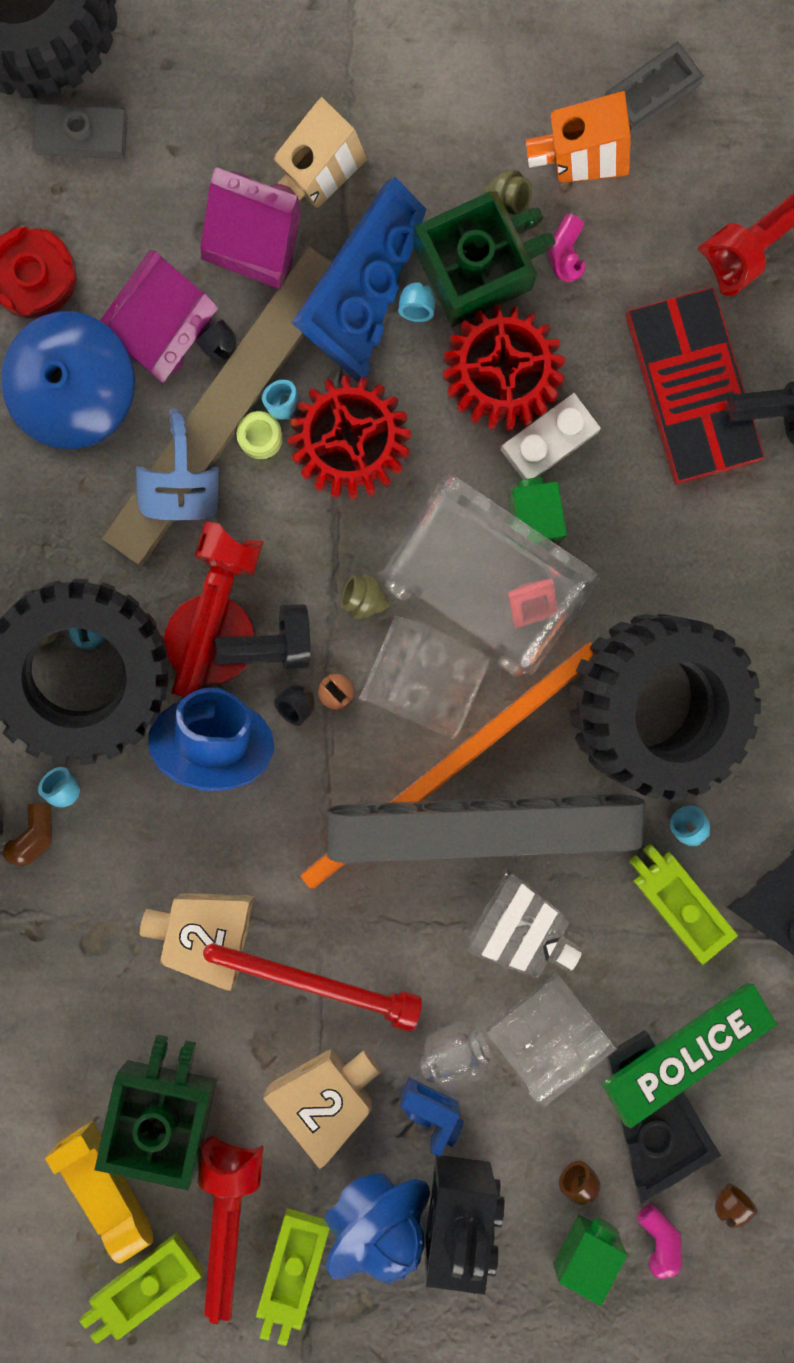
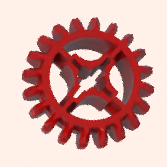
M497 305L493 308L492 319H488L486 314L479 310L475 315L476 326L464 320L460 325L462 336L457 334L451 335L449 345L453 350L444 352L443 362L451 367L443 370V380L453 383L447 389L448 397L457 398L463 396L457 404L459 413L466 412L472 407L474 411L471 422L477 424L482 415L488 416V429L490 430L496 428L498 419H504L505 428L509 431L514 429L516 416L525 426L531 424L533 420L532 412L543 416L548 409L545 401H556L559 393L554 387L561 386L565 377L561 372L557 371L563 367L565 357L554 354L560 347L559 339L545 340L551 329L549 323L541 325L536 329L534 327L535 313L527 315L525 321L518 319L520 312L517 306L512 307L509 317H503L502 309ZM493 339L492 353L489 356L478 358L477 363L466 364L468 357L476 347ZM510 339L523 344L530 352L515 350L511 345ZM500 353L506 369L511 370L507 384L505 375H502L501 368L496 367ZM539 373V382L535 388L525 396L514 399L515 383L528 379L529 374ZM472 381H476L477 385L486 384L491 386L496 391L498 399L483 394Z
M345 375L342 377V388L335 389L331 379H327L324 381L326 394L321 395L315 388L309 390V397L314 403L313 405L301 401L297 404L299 413L305 418L296 417L290 420L291 428L299 432L288 437L290 447L299 449L292 455L295 465L307 463L301 470V476L304 480L311 479L319 474L314 483L317 491L321 492L329 482L332 483L331 495L333 498H339L342 487H348L350 499L356 500L358 497L357 487L363 485L368 496L375 495V487L372 481L377 479L382 486L386 488L390 486L391 480L385 470L400 474L403 466L394 457L408 458L410 449L400 442L411 439V430L399 427L407 421V413L405 411L393 412L398 406V398L396 396L388 397L382 401L385 393V386L382 384H378L372 392H369L367 378L362 377L359 380L358 388L351 387L350 377ZM346 406H357L367 409L375 414L378 419L373 420L372 417L364 419L355 418L350 415ZM332 411L335 420L333 429L327 434L322 435V441L313 444L316 427L323 417ZM342 421L345 422L347 430H350L351 434L357 437L356 448L358 456L355 455L352 446H349L348 442L343 440L342 433H344ZM387 432L388 439L384 451L374 463L368 466L364 453L365 448L377 440V435ZM326 455L329 459L337 456L345 457L350 461L355 471L337 470L325 464L320 458Z

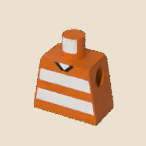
M625 91L554 110L550 113L552 134L526 139L529 168L556 163L558 182L568 183L629 175L631 135Z

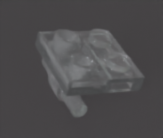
M557 972L485 1029L489 1038L528 1086L526 1088L537 1103H541L543 1107L547 1106L617 1049Z

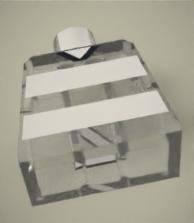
M506 869L464 943L466 950L475 956L536 978L541 975L548 961L571 972L578 963L583 951L582 947L563 937L570 920L509 869Z

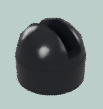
M222 319L205 331L196 344L211 359L226 360L229 353H233L236 348V336Z
M301 685L288 687L274 700L278 713L286 721L296 726H300L311 715L315 706L313 694L309 692L305 695L303 693L304 687Z

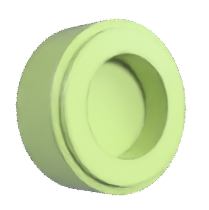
M262 411L249 413L238 424L237 440L241 449L248 456L254 459H267L275 455L280 449L283 433L277 419L269 413Z

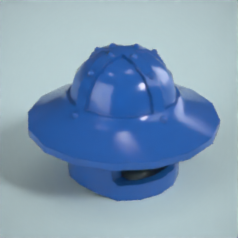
M204 688L189 693L180 702L174 703L160 713L148 732L149 754L159 771L178 784L202 791L231 790L251 783L268 768L274 754L272 730L262 716L247 707L244 702L233 694L220 688Z
M378 1173L355 1179L343 1189L341 1198L332 1209L327 1210L325 1216L326 1224L337 1238L329 1251L325 1265L332 1279H346L364 1272V1274L368 1273L375 1280L390 1285L391 1282L404 1280L409 1273L417 1270V1266L421 1262V1254L424 1250V1232L420 1226V1217L425 1211L431 1195L426 1181L413 1179L395 1186L386 1174Z

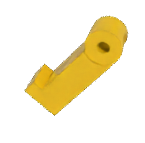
M92 1120L58 1142L45 1157V1160L54 1175L58 1172L61 1173L98 1235H101L108 1254L115 1262L121 1264L153 1243V1231L146 1214L125 1177L94 1170L102 1136Z

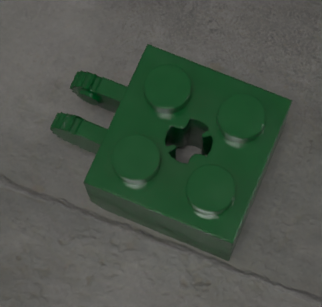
M489 191L414 226L413 248L451 327L475 317L479 310L486 312L533 289L537 272L531 259L547 252L556 244L552 233L549 232L522 243L519 234L536 227L544 219L540 208L533 207L510 218L498 192ZM472 256L474 261L467 259V257Z
M157 1035L152 1046L149 1064L127 1060L117 1072L94 1170L189 1190L198 1171L200 1146L205 1138L217 1079L191 1074L196 1050V1043L191 1041H185L184 1046L181 1047L177 1071L163 1068L164 1058L168 1050V1036ZM156 1118L164 1124V1128L154 1127L153 1125L156 1120L151 1119Z

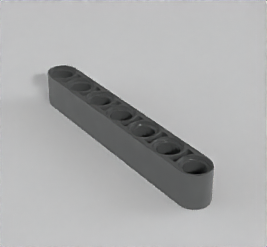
M615 794L335 805L328 808L327 857L336 862L360 863L637 850L643 844L645 801L640 797Z

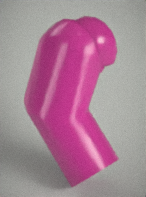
M572 214L564 216L553 235L556 244L546 252L555 276L564 282H572L580 278L585 271V261H579V255L576 254L573 247L584 227V223L580 218Z
M650 1203L637 1216V1221L655 1239V1252L650 1255L648 1266L650 1272L658 1279L673 1278L682 1267L681 1234L653 1203Z

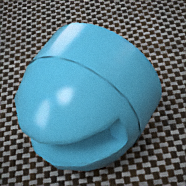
M420 282L408 284L400 296L398 309L400 316L414 322H424L433 318L435 297L432 289L429 286L423 287Z
M278 380L271 383L264 390L262 402L269 414L277 420H290L299 413L297 404L301 401V397L291 381Z
M81 628L68 629V635L72 643L85 650L97 649L106 640L103 636L87 630L90 641L84 642Z
M57 767L49 771L42 778L38 786V793L55 807H67L79 798V782L67 768Z
M688 805L681 807L670 819L672 833L683 844L698 846L710 835V822L704 812L697 806ZM689 821L697 828L691 833L684 827Z

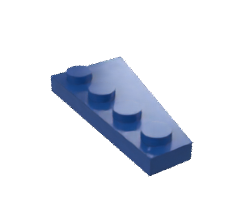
M396 177L385 182L292 321L296 328L357 382L362 377L367 378L371 367L368 361L373 347L379 344L385 328L381 326L389 303H393L399 288V285L396 284L403 264L408 263L414 246V226L422 223L427 210Z

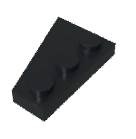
M645 1030L606 1053L611 1076L655 1047L654 1042ZM683 1092L632 1128L625 1126L621 1120L636 1192L641 1205L721 1156Z

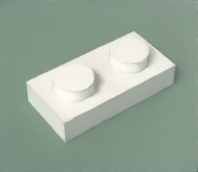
M573 393L503 444L500 450L523 480L539 477L598 434L601 428L576 394Z

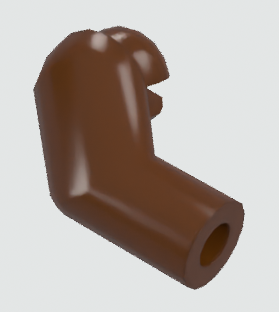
M28 804V829L14 841L9 840L3 848V855L7 862L17 866L31 864L50 847L52 842L51 804Z

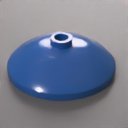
M55 312L39 317L29 323L12 341L2 366V393L11 417L27 435L51 447L70 450L82 449L105 440L122 424L134 398L135 371L125 344L106 324L83 313ZM61 368L62 379L58 383H53L51 379L53 371Z

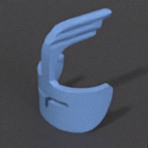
M170 409V431L174 442L175 470L170 473L150 471L144 467H136L138 508L145 517L160 520H199L214 517L219 507V467H210L208 471L191 473L187 470L185 419L178 409ZM157 487L205 488L201 492L184 493V504L182 506L178 505V493L158 492L155 490Z

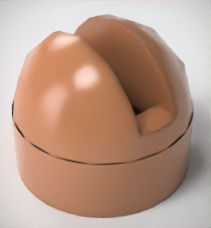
M330 674L323 678L319 684L318 697L321 703L329 709H344L350 705L354 698V686L342 674ZM330 681L347 696L341 703L325 687Z

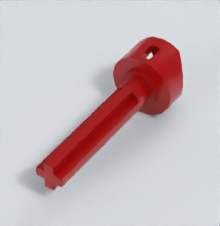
M794 193L747 229L737 223H728L698 247L697 251H700L710 263L722 295L734 296L764 272L766 262L763 251L794 227Z
M204 522L194 556L206 562L205 565L211 568L206 575L171 694L185 697L189 693L201 689L214 648V638L217 637L232 589L234 575H254L264 541L247 540L240 544L224 531L221 524Z
M215 1136L208 1137L200 1146L197 1180L202 1190L214 1195L204 1316L209 1317V1323L218 1324L220 1320L230 1321L232 1318L242 1196L254 1193L260 1187L264 1151L263 1145L253 1149L240 1148L223 1142Z

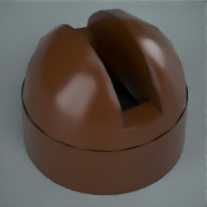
M575 1161L570 1163L561 1173L559 1189L572 1202L585 1205L587 1202H593L598 1198L600 1181L595 1171L585 1162Z
M728 1183L719 1193L715 1202L717 1217L721 1221L726 1220V1224L731 1228L743 1227L758 1212L752 1200L741 1189L731 1183Z

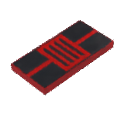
M714 287L628 310L625 315L674 485L763 460L765 457L754 420L730 422L729 416H725L724 407L728 405L727 396L745 393V389Z

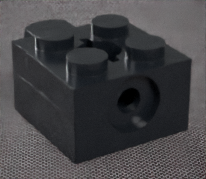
M443 1155L440 1157L436 1156L424 1243L426 1287L485 1295L487 1276H496L498 1245H494V1227H502L505 1200L503 1196H500V1180L494 1179L491 1162Z

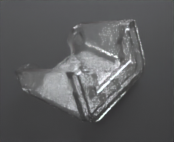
M444 474L381 573V577L387 580L384 588L405 602L412 596L415 599L420 598L494 648L495 653L501 657L497 664L516 678H520L523 673L528 677L533 676L601 580L600 576L585 563L468 484L449 474Z

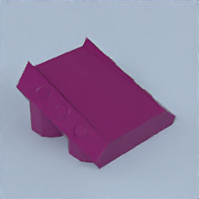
M215 167L208 193L200 246L201 259L281 289L292 263L301 217L298 196L289 186L278 183L268 186L249 179L246 174L236 171L228 172Z
M149 250L100 321L120 337L131 358L163 384L169 375L175 374L183 365L184 355L193 342L196 343L201 335L213 325L211 317L218 308L206 293L199 290L164 260L157 251Z

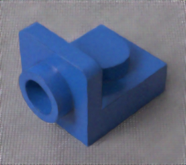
M409 1077L401 1093V1108L406 1110L405 1114L409 1119L425 1127H430L431 1123L436 1125L430 1139L431 1154L440 1157L445 1146L453 1147L461 1133L464 1121L459 1118V1103L457 1100Z

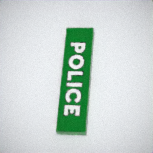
M746 983L605 1080L601 1085L623 1124L632 1128L771 1030L777 1023L755 985Z

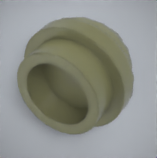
M505 170L499 176L493 178L484 188V194L489 191L498 192L510 218L525 212L531 201V182L528 178L523 177L519 171Z
M367 574L361 577L352 575L348 579L341 597V609L349 611L350 617L355 619L370 618L374 613H382L390 605L378 580Z

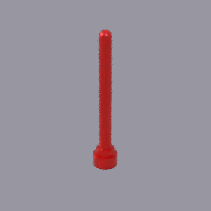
M214 943L208 944L203 950L204 959L210 963L384 1014V1019L390 1021L392 1027L412 1032L419 1020L422 998L413 993L402 990L399 994L392 992L390 996L383 995Z

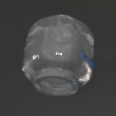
M460 1021L428 1035L424 1042V1054L420 1056L419 1061L422 1072L428 1082L435 1081L441 1089L453 1092L484 1078L487 1073V1064L492 1062V1055L488 1042L480 1028H472L467 1023Z

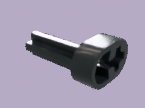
M794 381L789 382L781 390L727 396L728 405L724 407L725 416H729L730 422L783 417L786 435L789 441L794 444Z
M291 604L280 606V635L215 637V664L282 662L284 669L308 668L311 650L309 615L306 605Z

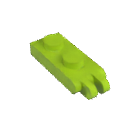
M649 843L643 848V851L653 862V865L647 868L637 855L633 856L629 863L639 874L633 882L695 959L704 965L738 935L670 852H667L662 857Z
M286 1208L256 1313V1318L264 1320L259 1336L260 1339L269 1340L273 1323L282 1325L277 1344L283 1346L287 1345L291 1328L301 1330L330 1230L325 1219Z
M176 1232L96 1292L88 1301L92 1308L79 1319V1322L86 1329L99 1319L103 1321L90 1334L95 1344L100 1343L110 1334L116 1340H119L200 1279L204 1268L178 1232Z

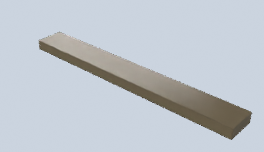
M308 247L283 282L281 289L277 290L185 420L187 470L189 472H205L215 464L236 434L239 422L243 417L251 413L262 397L264 390L272 383L305 335L292 324V321L332 263L311 247ZM173 438L150 471L170 473L175 470ZM157 487L155 490L158 492L178 493V505L182 506L184 504V493L195 492L197 488ZM135 491L104 534L102 540L142 567L174 520L145 517L138 508Z

